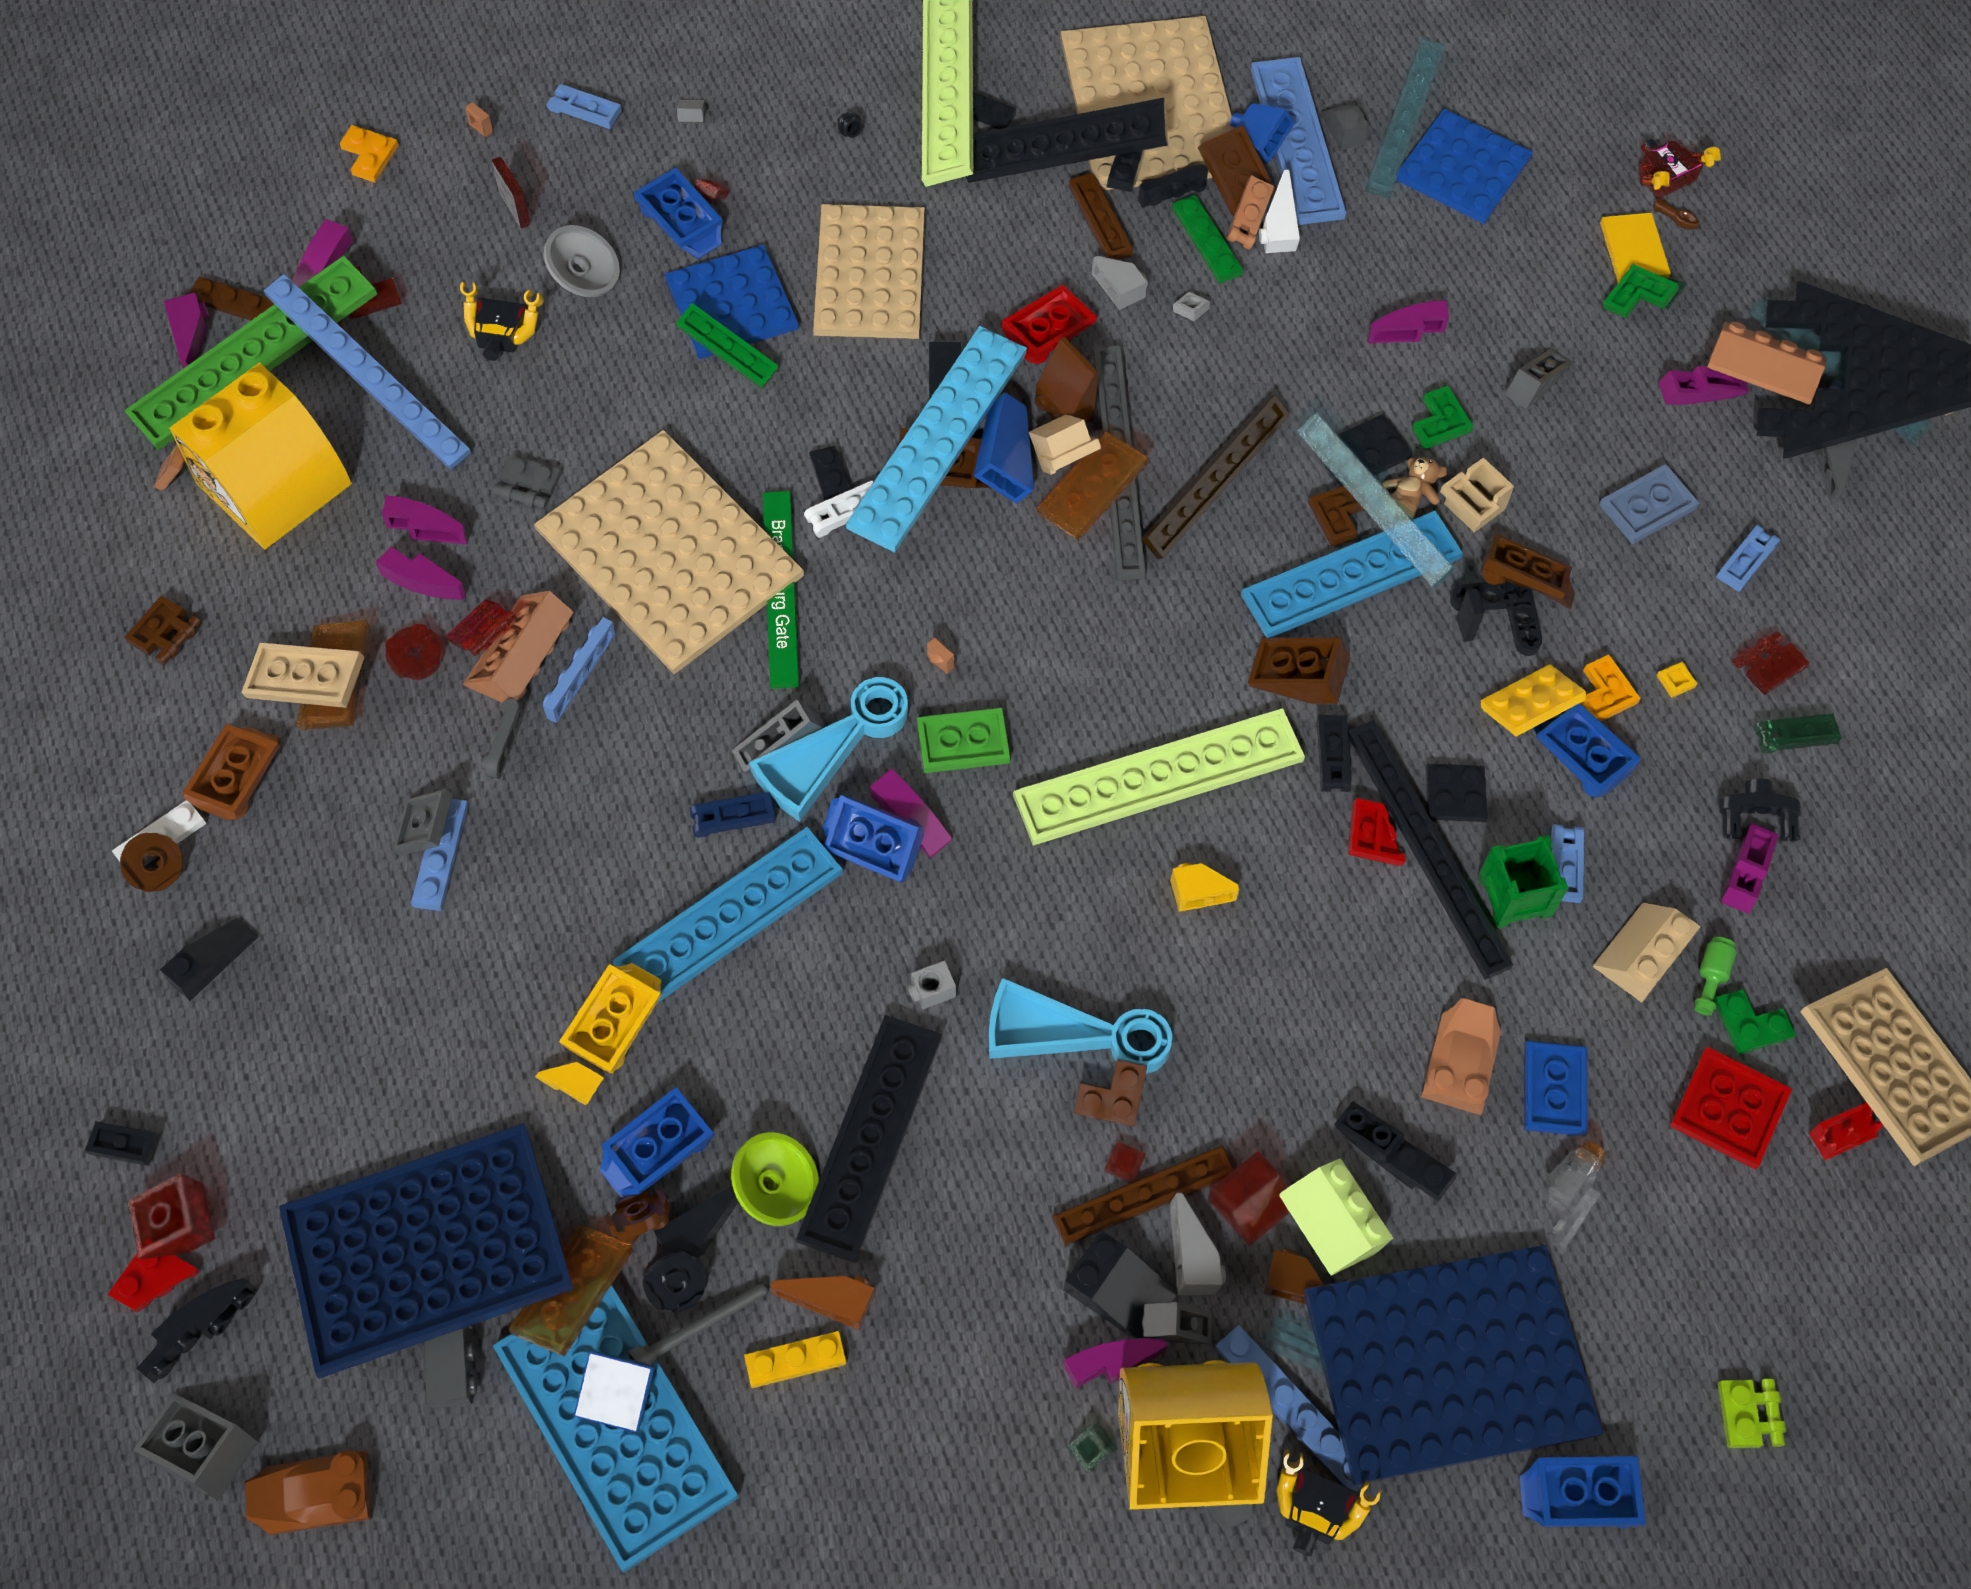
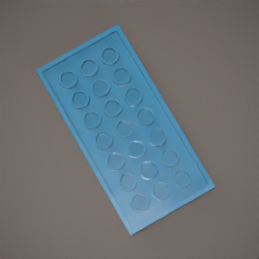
M607 1276L497 1342L493 1345V1348L621 1571L625 1573L737 1500L739 1496L657 1360L652 1364L655 1367L640 1430L637 1433L574 1417L589 1351L596 1350L629 1359L628 1351L638 1345L642 1347L647 1345Z

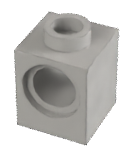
M945 960L911 973V984L908 985V990L913 1002L919 1001L922 1010L956 997V985ZM927 983H935L938 985V988L926 990L923 986Z

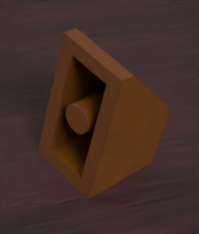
M1280 1249V1251L1275 1250L1271 1257L1264 1294L1306 1304L1304 1290L1323 1286L1324 1284L1306 1257L1299 1256L1298 1252L1291 1249Z

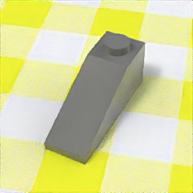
M1176 1193L1169 1206L1178 1295H1215L1225 1283V1266L1220 1265V1256L1184 1195Z

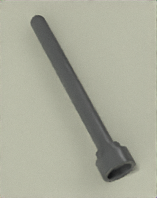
M765 1283L756 1285L650 1347L648 1345L643 1347L638 1345L627 1352L628 1358L652 1365L656 1362L655 1358L765 1296L769 1291L768 1286Z

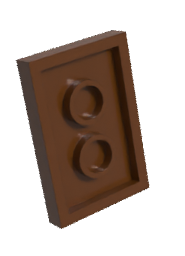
M1243 125L1206 141L1197 147L1232 216L1235 215L1247 180L1251 175L1273 185ZM1275 187L1273 188L1270 199L1273 198L1275 195Z

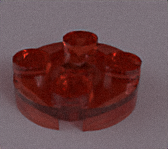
M415 624L414 626L404 628L387 639L385 643L387 663L391 671L401 678H411L412 680L427 678L438 670L442 657H444V648L439 636L434 631L427 629L423 624ZM411 649H421L419 657L407 656Z

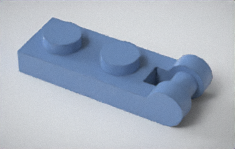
M562 84L556 88L555 96L551 97L546 105L552 112H562L611 129L622 112L621 105Z
M1757 524L1722 567L1716 578L1740 593L1767 557L1774 551L1781 539L1776 535L1770 536L1764 532L1765 528Z
M1553 824L1551 830L1552 853L1561 877L1565 878L1569 888L1562 901L1581 903L1583 900L1584 828L1574 826L1573 829L1564 828L1560 824ZM1563 840H1572V844L1563 843Z

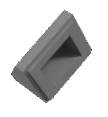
M679 100L677 106L678 122H704L705 100Z

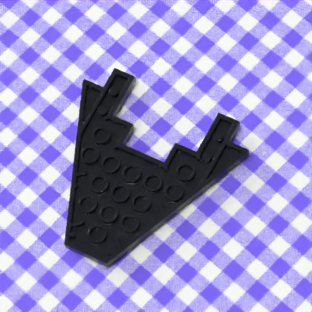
M1797 281L1795 301L1768 300L1765 328L1820 330L1819 351L1847 352L1845 388H1817L1815 410L1759 407L1756 436L1784 437L1783 458L1794 457L1971 407V344L1801 281Z

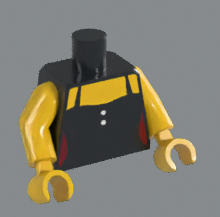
M465 282L461 283L460 291L466 296V301L463 302L464 321L470 336L476 339L478 347L484 348L483 357L496 361L500 351L514 353L518 345L523 344L533 336L538 318L536 308L544 302L542 294L537 293L536 300L532 302L533 292L527 290L524 294V300L527 304L478 297L477 301H474V297L479 291L476 283L473 282V291L470 293H466Z
M1286 1449L1283 1453L1285 1467L1281 1470L1276 1489L1280 1513L1287 1518L1285 1526L1298 1531L1293 1549L1303 1555L1312 1556L1317 1540L1329 1545L1333 1539L1343 1540L1357 1530L1371 1510V1505L1379 1501L1382 1490L1380 1489L1375 1497H1370L1365 1491L1370 1482H1365L1360 1492V1498H1358L1359 1492L1303 1469L1302 1452H1300V1458L1297 1462H1290L1288 1460L1289 1449Z

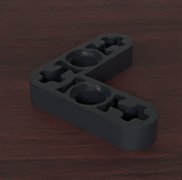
M1507 581L1498 585H1492L1487 582L1461 584L1453 589L1450 596V604L1455 610L1459 611L1463 602L1462 598H1458L1460 594H1463L1465 597L1467 590L1477 589L1484 610L1507 609L1517 651L1525 656L1535 655L1539 651L1542 644V634L1531 589L1520 587ZM1514 590H1518L1519 594H1523L1522 598H1518L1517 594H1513ZM1487 591L1493 592L1497 595L1498 599L1496 601H1488L1484 598L1483 593ZM1524 613L1529 616L1530 622L1521 623L1517 620L1516 615ZM1526 631H1529V641L1534 642L1532 646H1529L1527 642H1524V639L1526 637Z

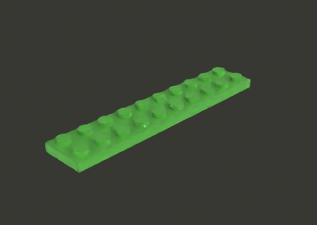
M342 256L298 287L336 323L377 295L375 288L345 256ZM274 304L124 411L159 451L174 440L169 429L172 425L260 362L268 371H271L313 340Z

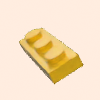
M839 1331L744 1355L751 1388L846 1365Z

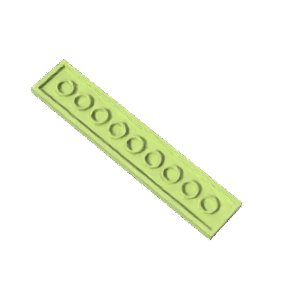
M923 0L922 181L927 187L973 174L972 0Z
M1282 708L1014 790L1013 797L1034 846L1304 761L1305 756Z

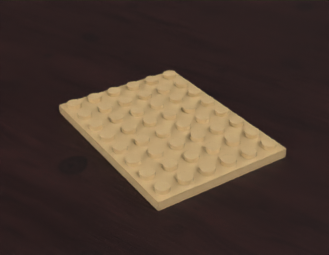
M1206 16L1060 32L1077 114L1163 97L1165 99L1168 146L1145 150L1134 187L1198 164L1206 166L1197 147L1206 141L1235 129L1230 125L1232 116ZM1115 156L1088 160L1090 172L1093 173L1101 190L1113 189L1107 187V180ZM1209 170L1207 179L1212 178Z
M664 430L534 524L535 529L673 674L677 673L763 608L774 595L793 581L795 583L804 576L803 569Z

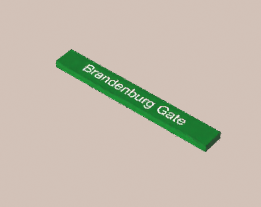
M790 491L763 492L764 531L793 559ZM793 581L767 601L771 689L799 687L795 585Z

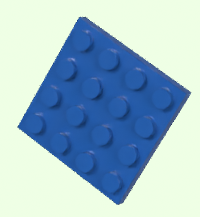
M1444 108L1399 169L1395 180L1485 224L1531 159L1533 151Z
M764 245L664 274L680 316L693 303L748 344L799 329L797 319ZM689 336L698 359L714 355Z

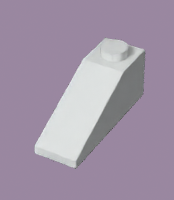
M1284 170L1265 218L1263 228L1259 229V242L1264 244L1265 253L1296 251L1300 240L1289 170Z

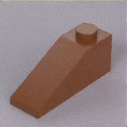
M847 1276L773 1280L770 1285L773 1295L859 1331L875 1297V1289L871 1287V1282L860 1276H854L853 1279Z

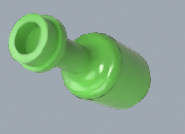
M1713 937L1706 946L1699 969L1700 976L1706 982L1701 998L1695 1000L1694 1008L1700 1014H1713V1011L1716 1009V1004L1713 1000L1718 984L1726 983L1730 978L1737 954L1735 950L1736 944L1730 939Z

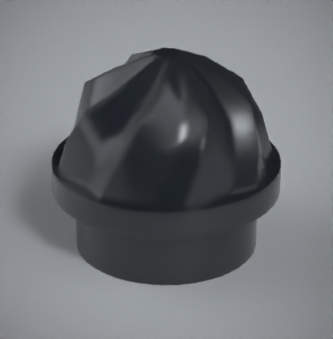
M842 113L841 117L837 119L838 130L843 136L854 138L861 133L863 124L857 113Z

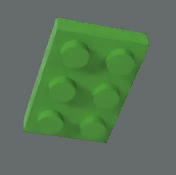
M1002 708L917 717L924 773L1010 764Z

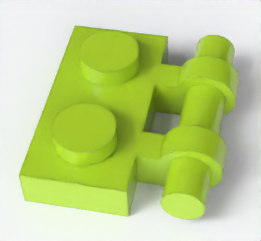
M1774 1379L1761 1380L1762 1393H1755L1753 1380H1721L1718 1382L1727 1448H1760L1763 1446L1762 1434H1770L1772 1447L1785 1446L1783 1433L1786 1432L1785 1421H1781L1779 1410L1781 1396L1780 1392L1776 1391ZM1757 1405H1765L1768 1422H1759Z

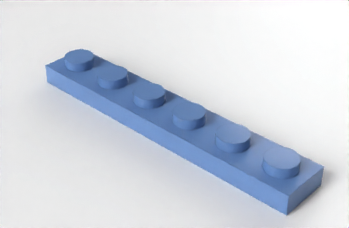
M1238 1325L1215 1346L1217 1352L1228 1363L1256 1362L1264 1376L1273 1413L1340 1485L1358 1491L1363 1484L1353 1485L1340 1433L1242 1327Z

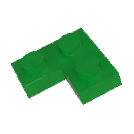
M1633 264L1605 299L1603 306L1604 309L1625 319L1641 299L1664 309L1679 290L1678 283Z
M1448 385L1424 394L1423 402L1432 416L1415 422L1412 426V431L1424 450L1472 432L1473 425Z
M1743 989L1718 996L1713 1000L1738 1055L1791 1040L1796 1036L1784 1008L1756 1016Z

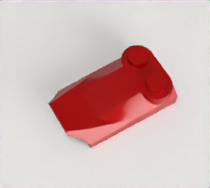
M1061 285L1002 320V329L1007 339L1027 348L1024 357L1027 361L1040 364L1048 359L1049 352L1056 348L1062 337L1070 340L1096 323L1098 316L1064 285Z

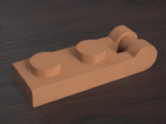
M1252 175L1249 177L1226 240L1230 242L1237 241L1247 250L1252 248L1272 194L1273 185ZM1240 228L1246 230L1247 233L1240 232Z

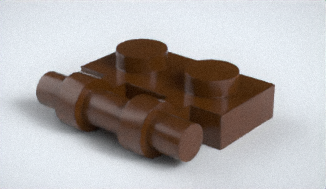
M160 596L124 638L127 643L149 656L156 648H159L161 651L155 659L162 665H165L170 658L176 657L180 652L179 648L196 634L195 629L201 624V621L193 615L187 622L182 621L186 615L184 609L165 597ZM173 629L178 631L170 641L165 639Z

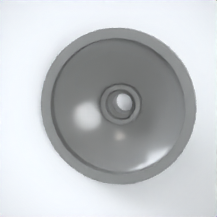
M577 225L563 226L553 231L545 243L544 261L546 267L557 283L566 290L583 297H598L609 292L616 284L620 272L616 253L611 245L593 230Z

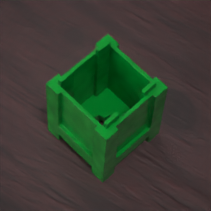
M1549 835L1537 837L1535 841L1507 847L1498 845L1491 848L1478 877L1481 886H1485L1495 914L1493 920L1496 928L1506 927L1511 922L1541 916V919L1552 917L1569 889L1565 878L1561 877L1551 850L1553 845Z

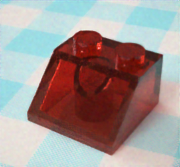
M1259 1151L1215 1185L1208 1197V1201L1249 1247L1290 1213L1279 1196L1287 1188L1279 1173Z
M180 1173L127 1201L137 1255L140 1259L189 1253L215 1239L204 1184L198 1180Z

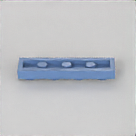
M602 617L598 625H594L589 631L588 640L584 646L576 650L573 662L568 669L562 671L557 686L544 699L543 707L547 719L555 723L559 721L615 637L613 621Z
M451 799L439 847L424 851L411 905L414 908L442 911L469 807L466 800Z

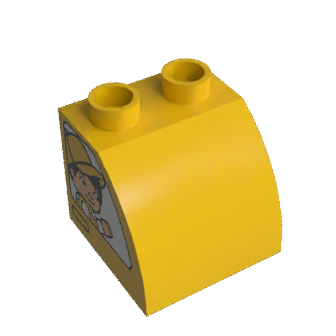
M260 362L169 428L196 484L264 550L352 484L337 453L306 408Z
M1212 1360L1203 1364L1170 1366L1146 1363L1138 1367H1124L1120 1369L1118 1417L1130 1510L1264 1503L1273 1414L1265 1379L1256 1362L1227 1363L1221 1360Z

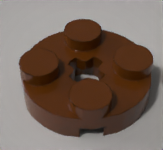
M158 833L139 834L124 846L120 857L122 875L136 889L145 892L164 890L171 886L179 877L182 869V853L178 845L168 836ZM147 854L151 857L157 855L160 858L157 862L159 868L153 870L151 867L145 869L143 867V864L146 862L144 856Z
M647 1190L641 1194L629 1195L614 1205L616 1211L612 1216L609 1212L606 1215V1223L611 1234L620 1237L623 1243H629L636 1240L640 1234L651 1229L657 1230L665 1227L669 1223L667 1215L670 1212V1205L665 1194L656 1190L658 1195L650 1196Z

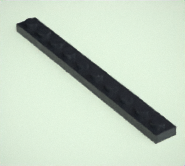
M1373 720L1348 730V738L1484 980L1510 970L1513 966L1512 961L1375 721Z

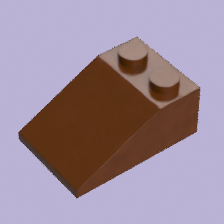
M1065 337L1059 340L1036 384L1035 402L1041 411H1046L1051 416L1052 421L1066 414L1083 419L1085 424L1094 419L1098 371Z
M1341 637L1261 638L1248 684L1253 688L1307 703L1338 704L1350 656Z

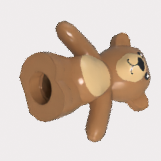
M1410 458L1407 462L1409 477L1386 480L1381 484L1384 490L1396 489L1394 493L1387 495L1382 501L1383 510L1389 517L1404 522L1411 521L1416 514L1422 494L1426 496L1431 504L1437 505L1440 502L1438 494L1431 485L1438 478L1445 477L1447 469L1440 467L1431 458Z

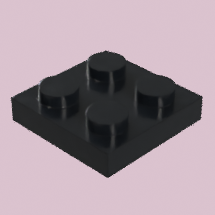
M1426 765L1427 813L1431 820L1487 821L1485 766Z

